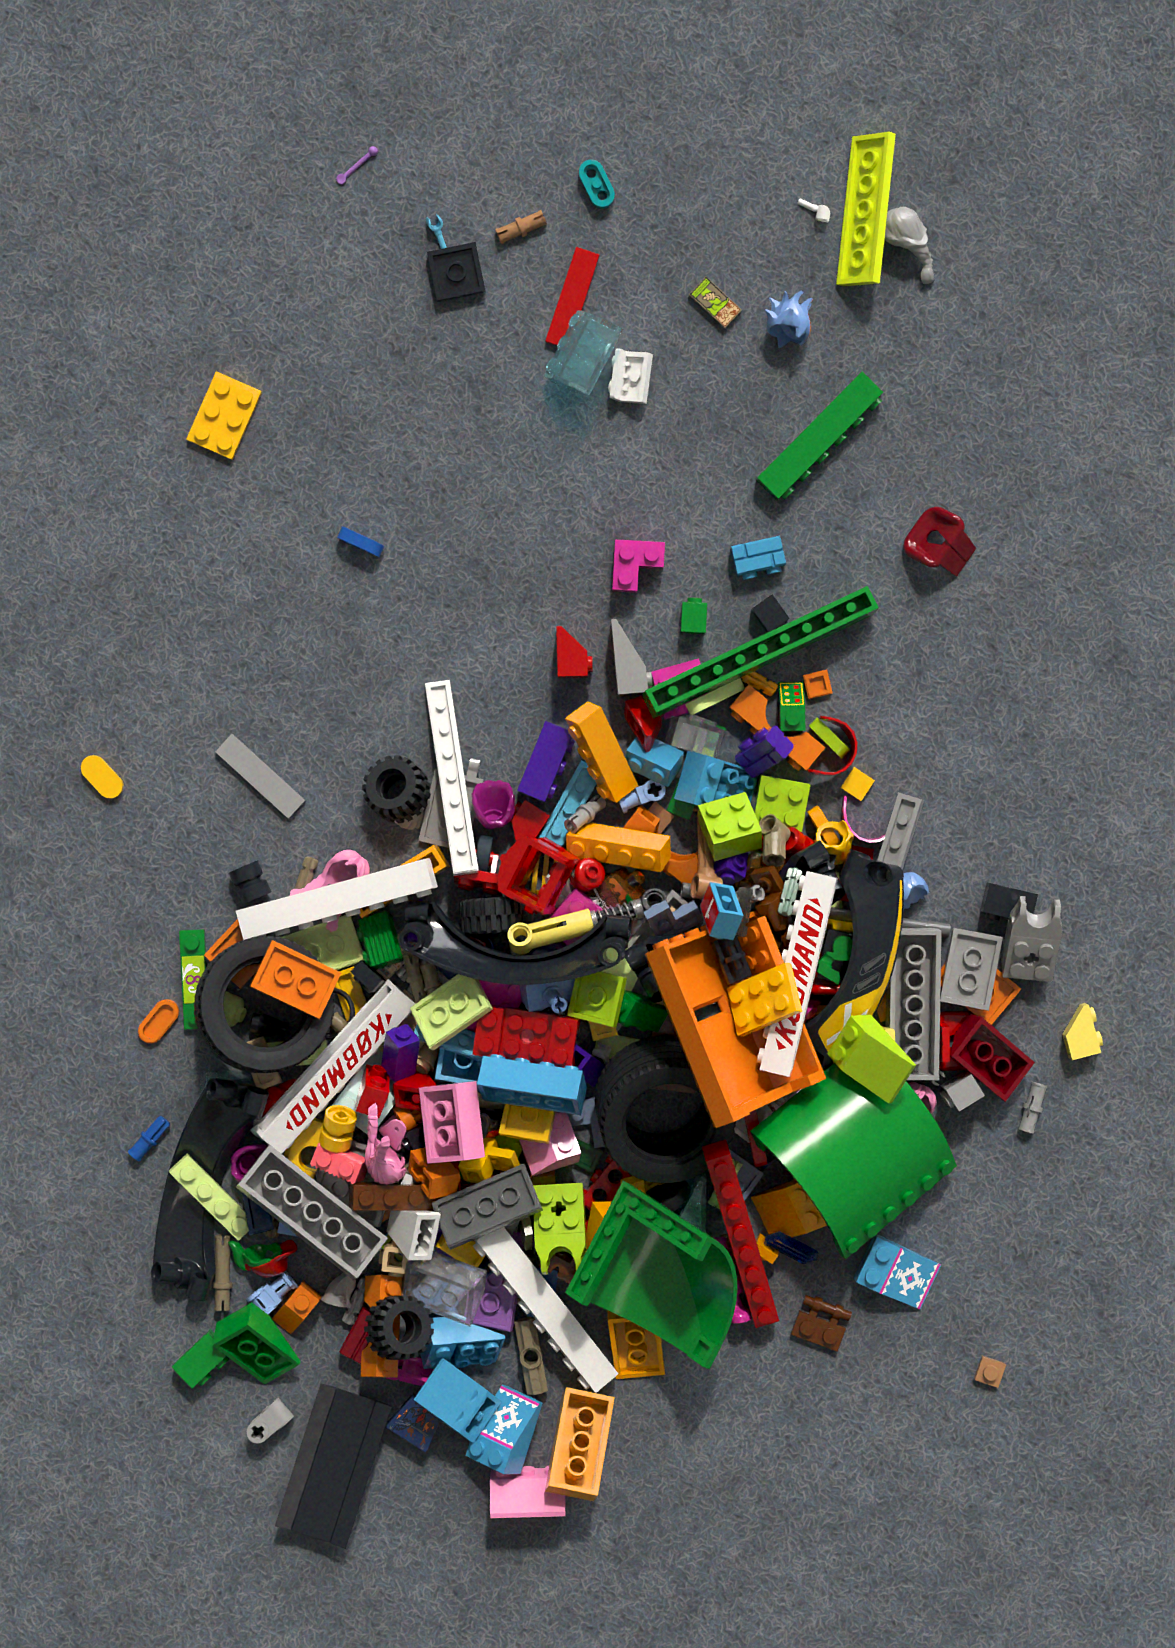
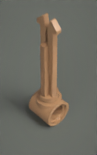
M695 805L693 811H697L699 870L692 879L690 895L692 898L702 900L710 882L723 884L722 878L717 877L713 869V857L699 824L698 806Z

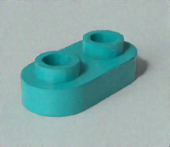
M586 160L579 168V178L592 204L600 209L608 208L614 202V189L603 166L596 160ZM589 170H594L596 176L589 178L586 173ZM600 192H605L607 194V198L605 200H600L598 198V194Z

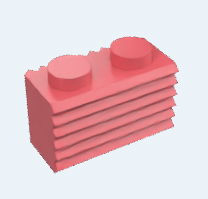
M318 1143L310 1163L311 1167L315 1166L316 1169L320 1168V1171L329 1172V1175L333 1174V1176L342 1178V1180L347 1182L351 1181V1184L364 1181L368 1170L365 1164V1157L349 1150L341 1153L331 1152L324 1149L320 1143Z

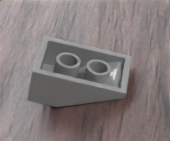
M611 619L617 695L644 694L645 690L652 687L651 672H646L645 664L617 619Z

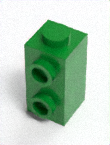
M625 990L618 1023L625 1027L635 1026L643 1032L647 1030L658 1032L668 1012L664 1005L652 1002L648 996Z

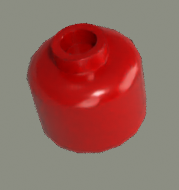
M583 858L573 868L569 876L570 883L574 888L582 892H590L598 888L605 879L603 865L594 858Z

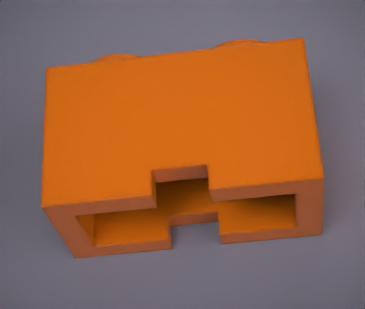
M426 1147L410 1151L408 1171L416 1182L421 1181L423 1183L421 1184V1189L429 1199L444 1197L457 1192L460 1173L451 1162L427 1163Z

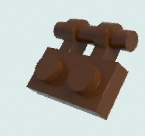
M805 1295L802 1304L811 1307L810 1311L806 1313L799 1310L791 1335L838 1352L846 1327L837 1323L840 1318L849 1321L852 1312L843 1309L844 1306L832 1305L824 1302L823 1298L817 1296L813 1298ZM819 1310L830 1314V1321L817 1317Z

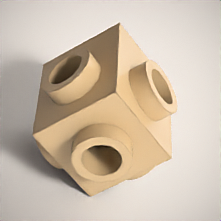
M393 1240L391 1243L386 1244L379 1254V1264H382V1271L388 1272L389 1276L403 1277V1274H407L410 1271V1267L414 1268L415 1260H408ZM396 1253H401L403 1255L402 1261H397L395 1259Z

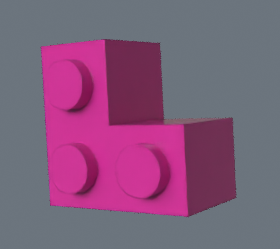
M615 540L612 591L637 593L639 568L663 569L665 542Z

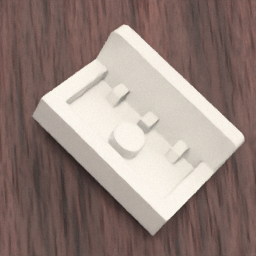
M623 349L615 350V355L612 358V380L608 386L610 398L618 402L647 404L653 354L648 352H629Z

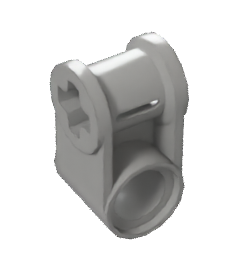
M277 1397L272 1404L264 1408L262 1413L252 1420L246 1431L247 1437L253 1443H262L274 1432L286 1425L294 1415ZM255 1426L257 1428L261 1426L264 1428L262 1434H254Z

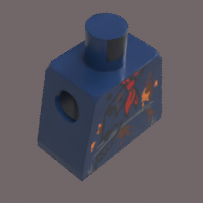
M413 1393L389 1419L386 1428L426 1452L440 1420L414 1401L417 1394Z

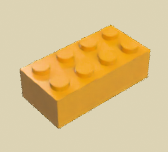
M568 1387L565 1388L560 1403L545 1487L546 1492L589 1501L596 1499L600 1486L615 1397Z

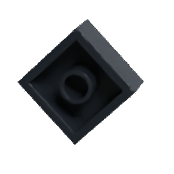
M361 960L351 971L354 975L353 979L359 984L361 983L364 986L363 988L373 995L386 982L376 970Z

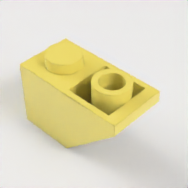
M1086 1003L1079 1005L1062 1034L1068 1058L1071 1060L1101 1053L1100 1046H1103L1101 1034L1099 1031H1095L1093 1023L1097 1022L1093 1007L1089 1008V1005Z

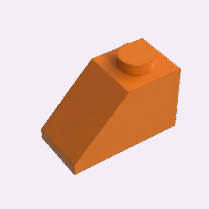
M302 1281L272 1320L292 1334L320 1301L322 1295L305 1281Z

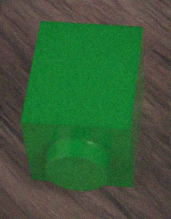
M687 598V602H682L680 633L705 634L707 603H702V598Z

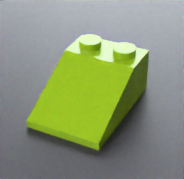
M872 1015L850 1016L827 1053L843 1072L887 1103L894 1101L916 1066Z

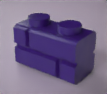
M777 725L768 730L763 727L753 736V740L748 737L738 746L740 751L735 755V760L741 767H745V771L751 778H756L784 760L794 748V744L787 737H784V733Z

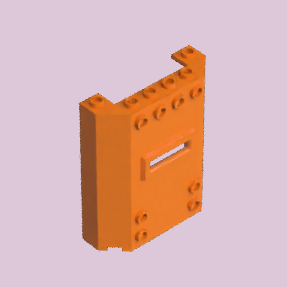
M747 909L742 910L743 918L739 926L760 918L758 911L755 910L748 913ZM704 925L700 927L701 932L696 928L684 933L686 938L683 937V934L660 941L652 945L654 950L644 955L713 1127L718 1128L750 1115L749 1112L785 1095L814 1085L826 1079V1076L805 1024H803L791 1076L787 1077L760 1070L761 1063H757L760 1048L765 1049L767 1039L763 1038L765 1028L746 1036H737L727 991L728 987L753 976L727 984L711 942L718 939L709 936L707 927ZM717 1002L721 1012L698 1022L694 1011Z

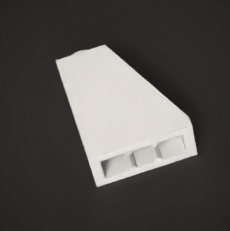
M391 1211L387 1233L408 1260H431L441 1214L432 1211Z

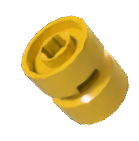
M333 1105L326 1109L319 1137V1143L324 1149L336 1153L349 1150L357 1122L355 1111L342 1105Z

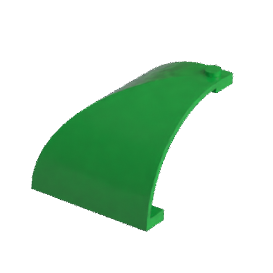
M622 1181L565 1293L582 1305L595 1304L641 1326L686 1353L688 1357L702 1367L710 1369L732 1322L737 1300V1275L733 1260L721 1243L632 1184Z

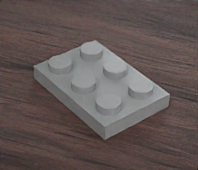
M952 928L940 991L941 1002L989 1011L1003 937Z

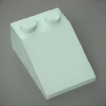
M377 1050L374 1055L365 1061L360 1071L353 1076L332 1106L342 1105L351 1108L353 1111L356 1110V1098L366 1064L381 1066L383 1051ZM391 1078L389 1095L378 1119V1126L395 1105L393 1084L396 1082H393ZM355 1111L357 1114L356 1126L367 1134L368 1115Z

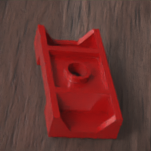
M491 1004L493 1010L477 1020L472 1055L490 1057L492 1054H497L506 1059H527L531 1063L549 1062L554 1064L555 1067L561 1068L575 1065V1044L581 1021L579 1018L536 1011L529 1012L525 1009ZM524 1029H529L533 1032L534 1040L532 1042L526 1043L522 1040L521 1032Z

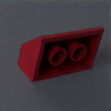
M969 1014L956 1031L950 1053L954 1060L1004 1102L1007 1101L1035 1063L983 1017Z

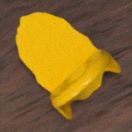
M844 820L841 822H826L817 829L816 841L820 840L829 854L836 855L834 865L842 864L846 860L849 849L852 848L854 835ZM828 828L834 829L843 837V841L840 845H826L821 840V832Z

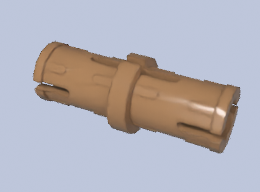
M539 210L522 219L520 217L515 218V222L495 230L500 243L503 244L520 235L522 237L527 236V232L546 226L547 223L542 211Z

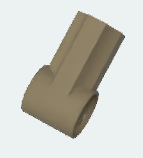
M769 814L764 816L759 822L763 835V862L767 866L778 867L783 865L786 859V841L789 839L791 832L775 815Z

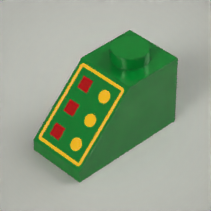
M778 682L779 729L782 732L806 731L803 682Z

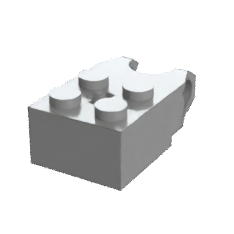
M1020 896L1010 913L1001 955L1002 976L1004 978L1052 982L1063 931L1060 918V900L1054 899L1046 912L1035 915L1027 911L1026 897Z

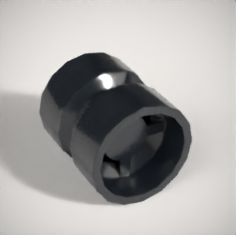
M258 860L228 873L232 883L240 887L237 894L242 905L272 892L267 880L260 878L263 872Z

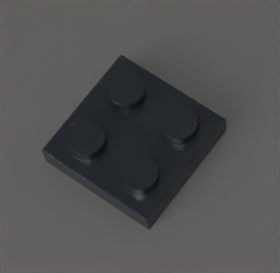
M476 242L427 252L437 302L486 292Z

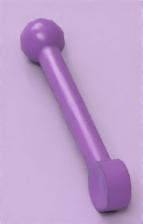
M374 146L370 147L368 153L346 173L337 176V182L344 184L346 178L371 156L377 155L378 149Z

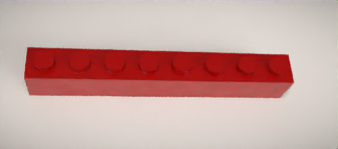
M723 1140L703 1146L702 1150L755 1327L758 1328L779 1322L727 1141Z

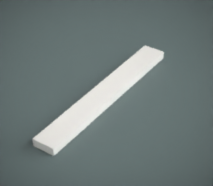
M450 680L425 683L453 876L478 873Z

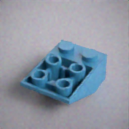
M687 751L674 799L698 806L746 792L751 803L758 776L751 778L745 771V767Z
M452 1316L433 1318L434 1323L431 1324V1329H434V1334L429 1336L432 1341L430 1345H425L426 1350L421 1353L424 1369L432 1368L434 1370L442 1358L458 1368L473 1364L486 1366L496 1362L505 1341V1335Z
M444 1358L440 1360L414 1398V1401L472 1443L475 1442L501 1404L498 1398Z

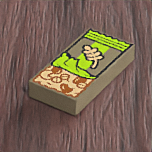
M706 276L689 293V296L724 329L742 311Z

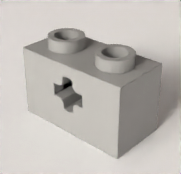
M966 1070L940 1085L943 1089L940 1095L946 1105L950 1108L954 1107L958 1111L963 1110L985 1096L972 1074Z

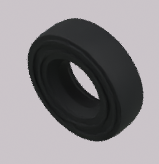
M686 1181L664 1183L658 1186L651 1193L650 1197L674 1212L688 1199L691 1188Z

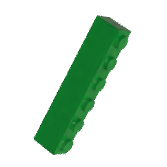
M862 371L757 477L756 481L776 501L780 497L785 500L795 490L792 485L798 479L803 482L812 473L809 468L815 462L820 465L830 455L827 450L833 444L837 447L847 437L845 434L846 430L850 426L855 429L865 419L862 414L867 409L873 411L882 402L879 397L883 391Z

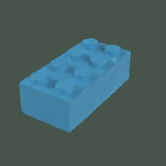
M492 1054L490 1057L483 1056L477 1082L484 1101L575 1115L582 1114L587 1089L583 1071L575 1066L568 1065L561 1068L555 1067L554 1064L549 1062L534 1064L530 1063L527 1059L516 1058L515 1060H508L497 1054Z

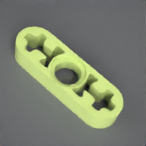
M741 678L685 704L690 716L743 691L745 689Z

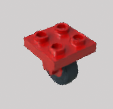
M485 835L479 837L478 846L475 849L479 871L478 873L454 876V884H458V888L472 891L473 887L483 888L484 893L498 894V874H496L499 854L492 852L493 837Z

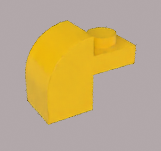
M486 1138L483 1140L485 1157L463 1160L458 1167L464 1181L479 1183L491 1178L494 1169L507 1171L519 1166L520 1163L514 1150L506 1147L499 1148L495 1138Z

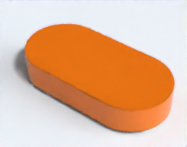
M170 999L159 1001L139 1025L138 1034L141 1040L146 1043L159 1041L178 1018V1005Z

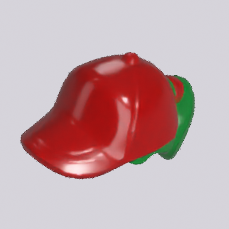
M287 1240L281 1244L277 1242L271 1245L257 1244L246 1249L238 1242H228L238 1268L243 1271L252 1270L257 1275L265 1278L276 1277L284 1273L288 1267L287 1257L297 1250V1245L292 1240ZM267 1250L273 1252L271 1257L265 1258Z

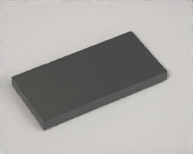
M525 1164L516 1166L432 1202L434 1211L441 1214L439 1224L450 1250L543 1211Z

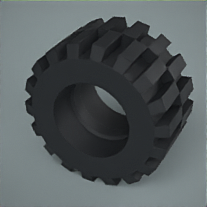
M395 755L394 759L391 756H386L383 762L380 759L376 761L377 765L374 768L371 766L368 769L370 774L365 775L363 779L366 784L362 785V790L365 792L363 797L368 802L367 805L381 818L391 823H394V821L398 824L403 823L404 819L409 822L413 820V815L419 816L421 814L419 810L422 807L426 808L428 804L425 800L430 799L431 795L427 791L431 789L427 776L414 762L406 757L402 758L400 755ZM406 780V786L402 794L394 799H387L390 786L396 781Z
M509 897L464 900L460 902L461 931L466 935L508 933L512 925L523 923L522 904Z
M408 1295L389 1296L377 1301V1306L370 1308L371 1315L366 1316L365 1321L368 1322V1326H364V1332H368L369 1336L365 1337L367 1343H372L370 1348L372 1351H378V1356L386 1357L388 1360L416 1358L419 1356L418 1353H423L426 1350L425 1345H430L432 1339L429 1336L434 1334V1329H431V1324L434 1321L433 1318L428 1316L431 1313L429 1308H423L425 1303L417 1301L416 1297ZM398 1314L402 1316L406 1325L405 1335L401 1341H398L393 1333V1322Z

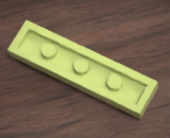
M188 1154L169 1170V1173L238 1241L249 1231L245 1210Z

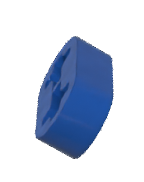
M343 526L337 536L338 539L376 557H380L385 547Z

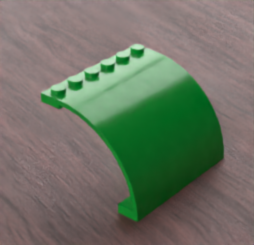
M833 1063L824 1071L826 1079L801 1089L750 1132L757 1147L763 1152L768 1149L801 1186L831 1231L839 1254L844 1259H847L870 1238L877 1235L888 1223L895 1220L906 1208L913 1205L925 1192L932 1189L943 1177L950 1174L957 1165L937 1122L907 1081L894 1101L887 1103L843 1072L836 1063Z

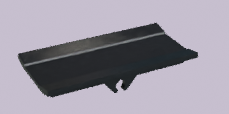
M320 1384L275 1527L305 1534L346 1549L392 1406L343 1389Z

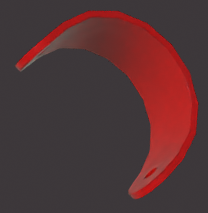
M820 716L819 719L830 722L845 732L851 744V755L847 764L837 772H823L814 769H808L807 772L818 776H833L845 771L853 763L857 754V739L854 731L847 723L836 718Z

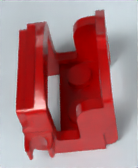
M524 836L514 843L506 854L500 856L501 865L498 873V891L526 905L524 910L532 915L533 913L541 915L553 914L557 909L555 904L573 868L581 859L546 837L537 839ZM544 853L558 862L552 865L549 871L550 878L547 884L541 887L537 895L525 888V885L541 854Z

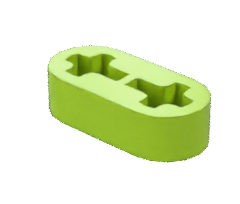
M818 717L809 725L841 759L850 751Z

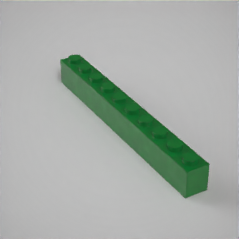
M868 586L657 684L645 690L642 697L654 719L873 616L879 607Z

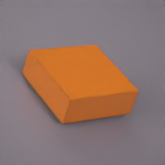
M827 669L802 675L808 699L833 694Z

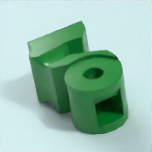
M844 935L836 937L832 942V952L826 951L819 958L816 972L839 984L840 975L838 971L832 969V963L835 960H850L853 940Z

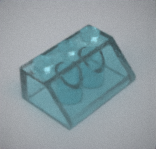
M577 310L576 314L569 321V327L565 335L559 340L558 349L554 357L548 362L543 377L567 391L589 396L623 329L589 312Z

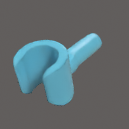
M436 214L438 223L433 226L427 217L426 224L434 231L440 248H447L441 231L443 227L442 219Z

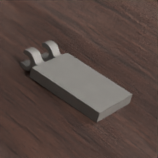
M473 758L470 759L467 775H464L472 828L475 814L471 793L477 784L484 781V779L477 778L481 760ZM435 768L429 792L431 795L427 801L428 805L426 806L418 841L449 848L438 769Z

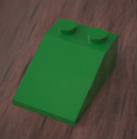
M249 1303L216 1323L212 1346L264 1385L300 1365V1359L271 1317L254 1303Z

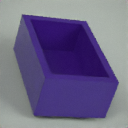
M545 721L517 791L546 802L547 797L553 798L557 785L553 784L556 775L562 776L567 763L563 761L566 752L571 753L576 741L570 736L567 729Z

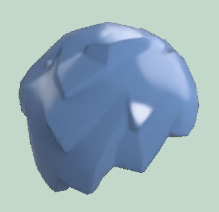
M914 872L903 873V911L908 909L911 903L918 902L920 898L924 899V895L929 893L926 881Z

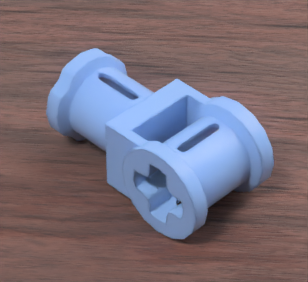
M651 779L646 784L636 787L619 801L623 813H627L628 809L638 805L661 800L665 796L666 788L664 785L656 783ZM652 783L662 787L658 797L648 794Z
M285 1271L274 1282L270 1283L269 1281L264 1286L262 1285L246 1301L254 1303L265 1313L269 1314L283 1300V1296L291 1289L295 1290L298 1286L289 1273Z

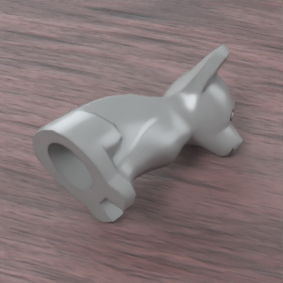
M367 1267L362 1271L360 1275L366 1273ZM343 1272L329 1284L321 1300L333 1306L351 1308L350 1297L355 1289L356 1279H351Z

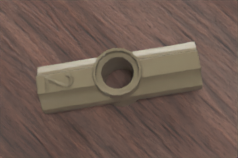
M523 1317L514 1320L527 1395L542 1394L548 1391L538 1329L533 1324L534 1317ZM529 1350H533L538 1354V1358L534 1361H529L525 1358L524 1354Z

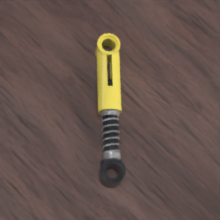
M653 888L647 890L639 899L630 900L628 904L623 902L621 906L617 904L616 907H612L610 905L609 909L603 908L601 911L597 909L596 912L595 910L589 911V909L530 924L516 923L508 930L509 946L514 953L525 955L534 948L584 936L604 915L630 916L632 920L634 917H637V919L645 917L643 912L650 908V902L657 901L661 903L664 900L667 902V897L662 890ZM520 935L527 937L523 942L515 941V938Z

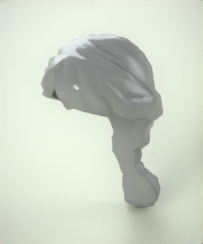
M899 207L889 210L887 212L884 241L913 252L923 264L921 272L922 283H932L934 281L933 259L926 245L928 242L927 228L920 221L917 213L910 208Z

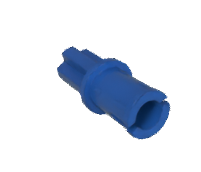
M159 1116L146 1132L142 1131V1136L128 1150V1153L135 1160L141 1161L149 1149L158 1144L156 1141L169 1128V1121Z

